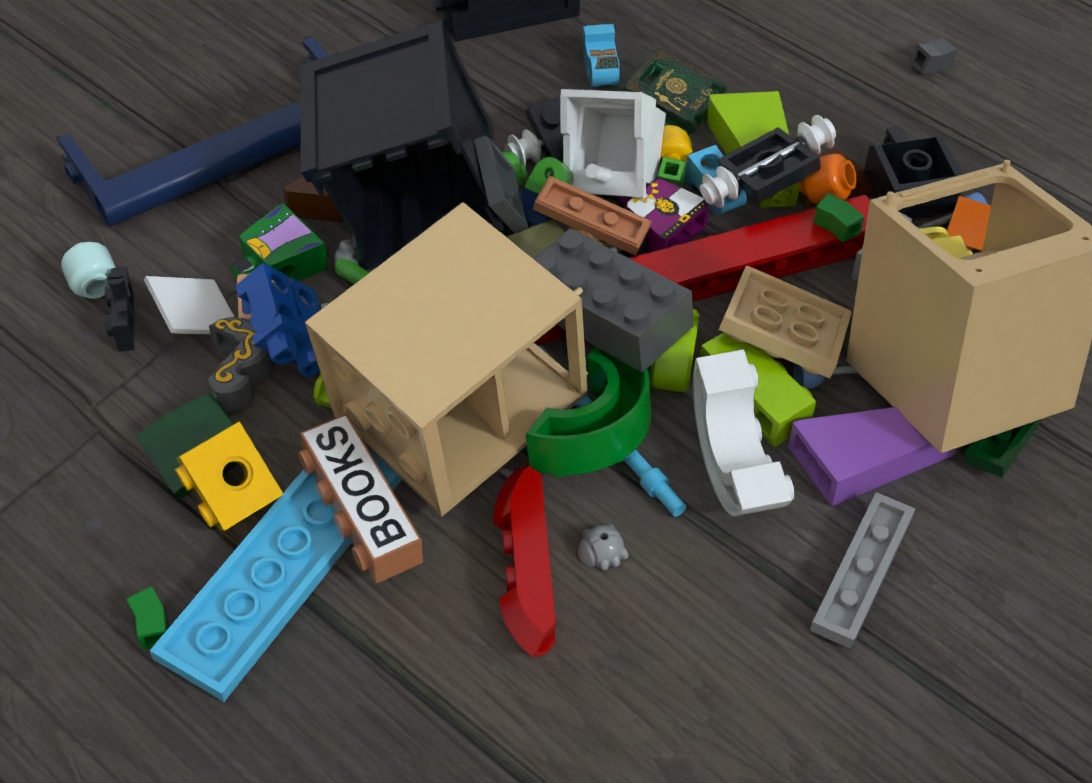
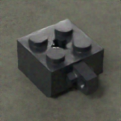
M901 126L887 128L886 137L882 145L869 146L864 167L865 175L876 198L886 196L889 191L897 193L962 175L943 136L909 141ZM962 192L898 210V212L909 218L954 212Z

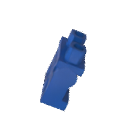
M262 263L235 285L238 297L249 302L251 306L250 322L253 330L257 331L252 335L254 345L268 351L271 361L279 365L292 362L297 365L299 374L311 378L320 369L305 322L320 311L316 291L293 278L288 279L287 275Z

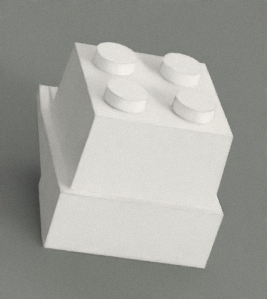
M561 89L560 129L561 134H563V163L573 173L572 186L592 195L646 198V185H650L658 179L666 113L655 106L656 99L643 92Z

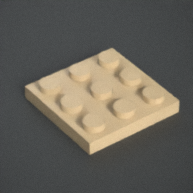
M746 265L718 330L727 333L733 340L747 342L759 347L772 357L784 358L798 364L808 373L820 374L830 379L839 359L852 311Z

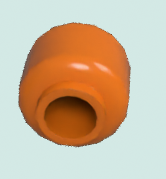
M837 153L819 156L821 169L798 182L801 193L817 205L827 193L845 200L850 195L851 189H854L856 186V171L852 162Z

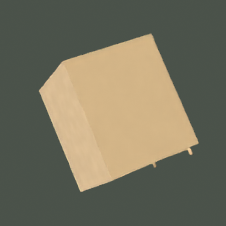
M1004 160L1003 164L897 193L889 191L886 196L871 199L869 202L846 361L893 407H897L907 421L940 453L1074 408L1092 341V225L1011 167L1010 160ZM996 183L983 249L979 253L962 258L951 256L898 212V210Z
M463 202L305 322L334 416L337 418L347 414L364 444L441 517L527 446L526 433L546 408L571 409L588 394L582 298L579 296L583 292L582 288L578 287L572 291ZM563 318H565L569 371L534 343Z

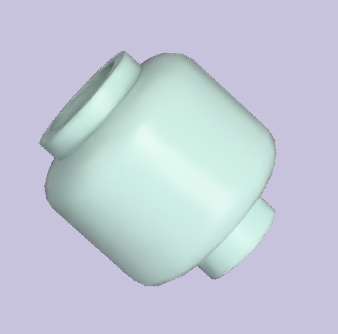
M98 242L78 243L71 247L61 260L62 271L74 294L91 299L100 298L105 295V285L109 284L107 277L111 273V268H116L104 245Z

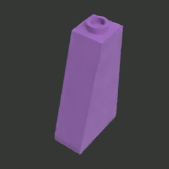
M897 407L798 420L793 422L788 445L791 452L831 507L955 455L957 448L940 453L907 421Z

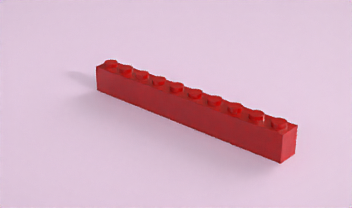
M866 195L844 200L864 216L861 233L844 243L829 230L813 223L816 208H810L803 212L777 217L773 220L744 226L718 235H710L703 239L677 244L629 259L691 290L692 302L735 291L746 265L779 279L856 257L857 252L863 248L870 200ZM555 325L534 343L538 346L566 338V330Z

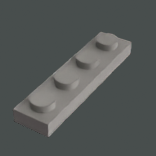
M875 493L814 617L810 631L849 649L852 648L913 518L915 508L880 493Z

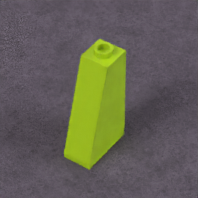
M779 91L709 95L707 125L726 155L777 127L789 134ZM798 182L776 193L771 198L765 199L760 203L757 202L760 208L796 206L799 193Z

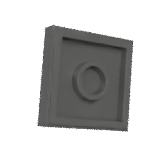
M485 135L474 139L489 206L514 233L527 229L528 225L513 165L489 137Z

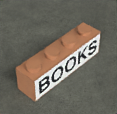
M342 415L301 432L303 450L298 452L300 463L307 475L312 473L315 475L318 481L315 483L316 490L323 505L326 507L331 504L336 512L333 518L343 539L350 537L353 542L352 553L359 569L362 572L368 570L377 584L423 563L422 539L348 415Z

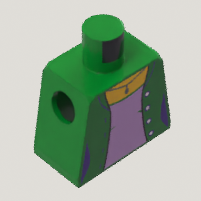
M284 203L278 205L240 235L239 241L243 258L230 265L236 280L238 275L250 274L262 263L287 275L288 279L293 278L297 281L328 268L324 242Z

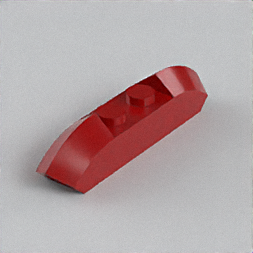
M525 466L515 469L507 478L498 494L494 508V525L503 530L504 555L512 554L513 565L505 566L507 593L499 598L503 619L513 638L530 656L539 657L544 656L555 645L556 620L542 476L532 467Z

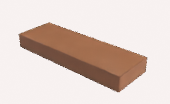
M552 176L548 177L533 207V210L577 230L586 231L595 238L635 256L652 223L649 219Z

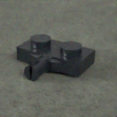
M127 267L111 268V273L107 277L109 284L105 285L108 308L111 307V313L105 314L107 336H114L119 352L135 350L134 290Z

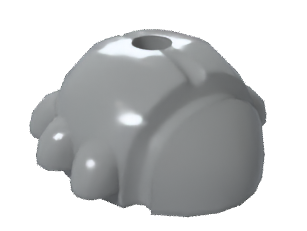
M597 524L594 528L583 531V539L579 542L577 555L578 559L586 566H596L602 571H606L610 566L618 567L621 559L629 557L628 551L624 547L623 538L614 525Z

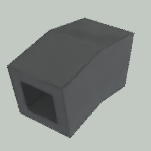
M943 37L931 43L918 44L909 62L922 74L936 73L953 66L957 49Z

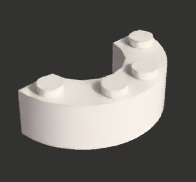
M744 350L696 358L693 373L694 411L704 463L718 500L723 508L732 516L785 507L794 499V487L790 476H784L780 461L772 463L768 454L765 455L760 443L762 441L761 425L754 416V391L758 386V375L754 364H748Z

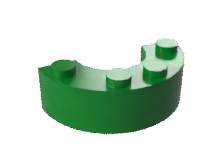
M595 347L587 356L590 393L598 398L593 403L576 409L559 410L546 408L526 433L530 467L537 472L549 474L553 477H564L566 475L594 472L625 460L642 443L650 428L651 396L648 368L640 372Z

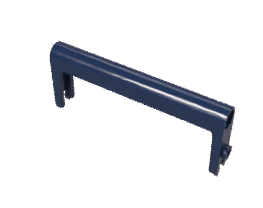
M309 36L306 37V40L302 41L303 47L310 54L308 55L309 60H306L305 63L329 56L314 37ZM300 101L109 180H104L70 134L60 135L56 139L65 152L61 155L66 163L64 168L72 184H80L106 225L111 227L300 147Z

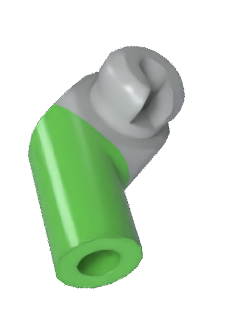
M346 239L340 242L339 249L335 251V271L341 278L354 285L370 272L359 266L357 253L353 249V241Z

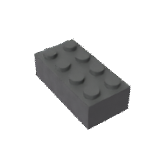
M571 228L533 258L572 291L578 287L582 288L583 292L579 296L582 298L584 340L640 372L647 369L694 327L691 290ZM563 318L556 325L566 330L565 318Z

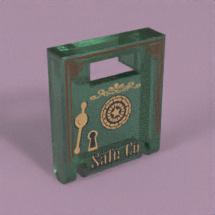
M659 48L655 50L623 88V92H643L656 99L655 106L666 113L665 122L669 125L680 127L687 134H692L696 130L697 125L700 126L706 119L709 95L725 94L727 90L725 83ZM653 74L655 81L651 86L645 84V80Z

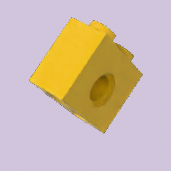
M240 421L176 458L180 466L174 470L187 491L193 488L196 490L203 502L197 508L210 528L217 525L219 530L225 531L284 495ZM229 462H235L243 468L244 478L237 486L228 485L223 479V469Z

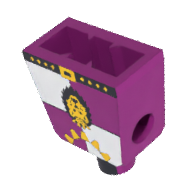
M656 179L646 187V198L619 196L617 198L618 202L624 205L626 210L652 221L647 233L649 244L646 251L648 253L666 249L677 244L688 243L707 227L710 205L705 199L663 179Z

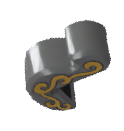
M237 317L218 319L209 325L213 346L228 356L208 377L212 391L215 392L213 396L226 413H235L245 409L253 401L252 386L262 383L271 374L274 362L271 361L268 351L254 345L252 335L257 331L253 330L249 320Z

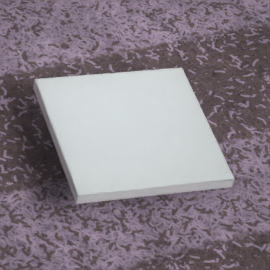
M145 276L144 282L171 333L210 334L209 325L218 319L234 317L214 279Z

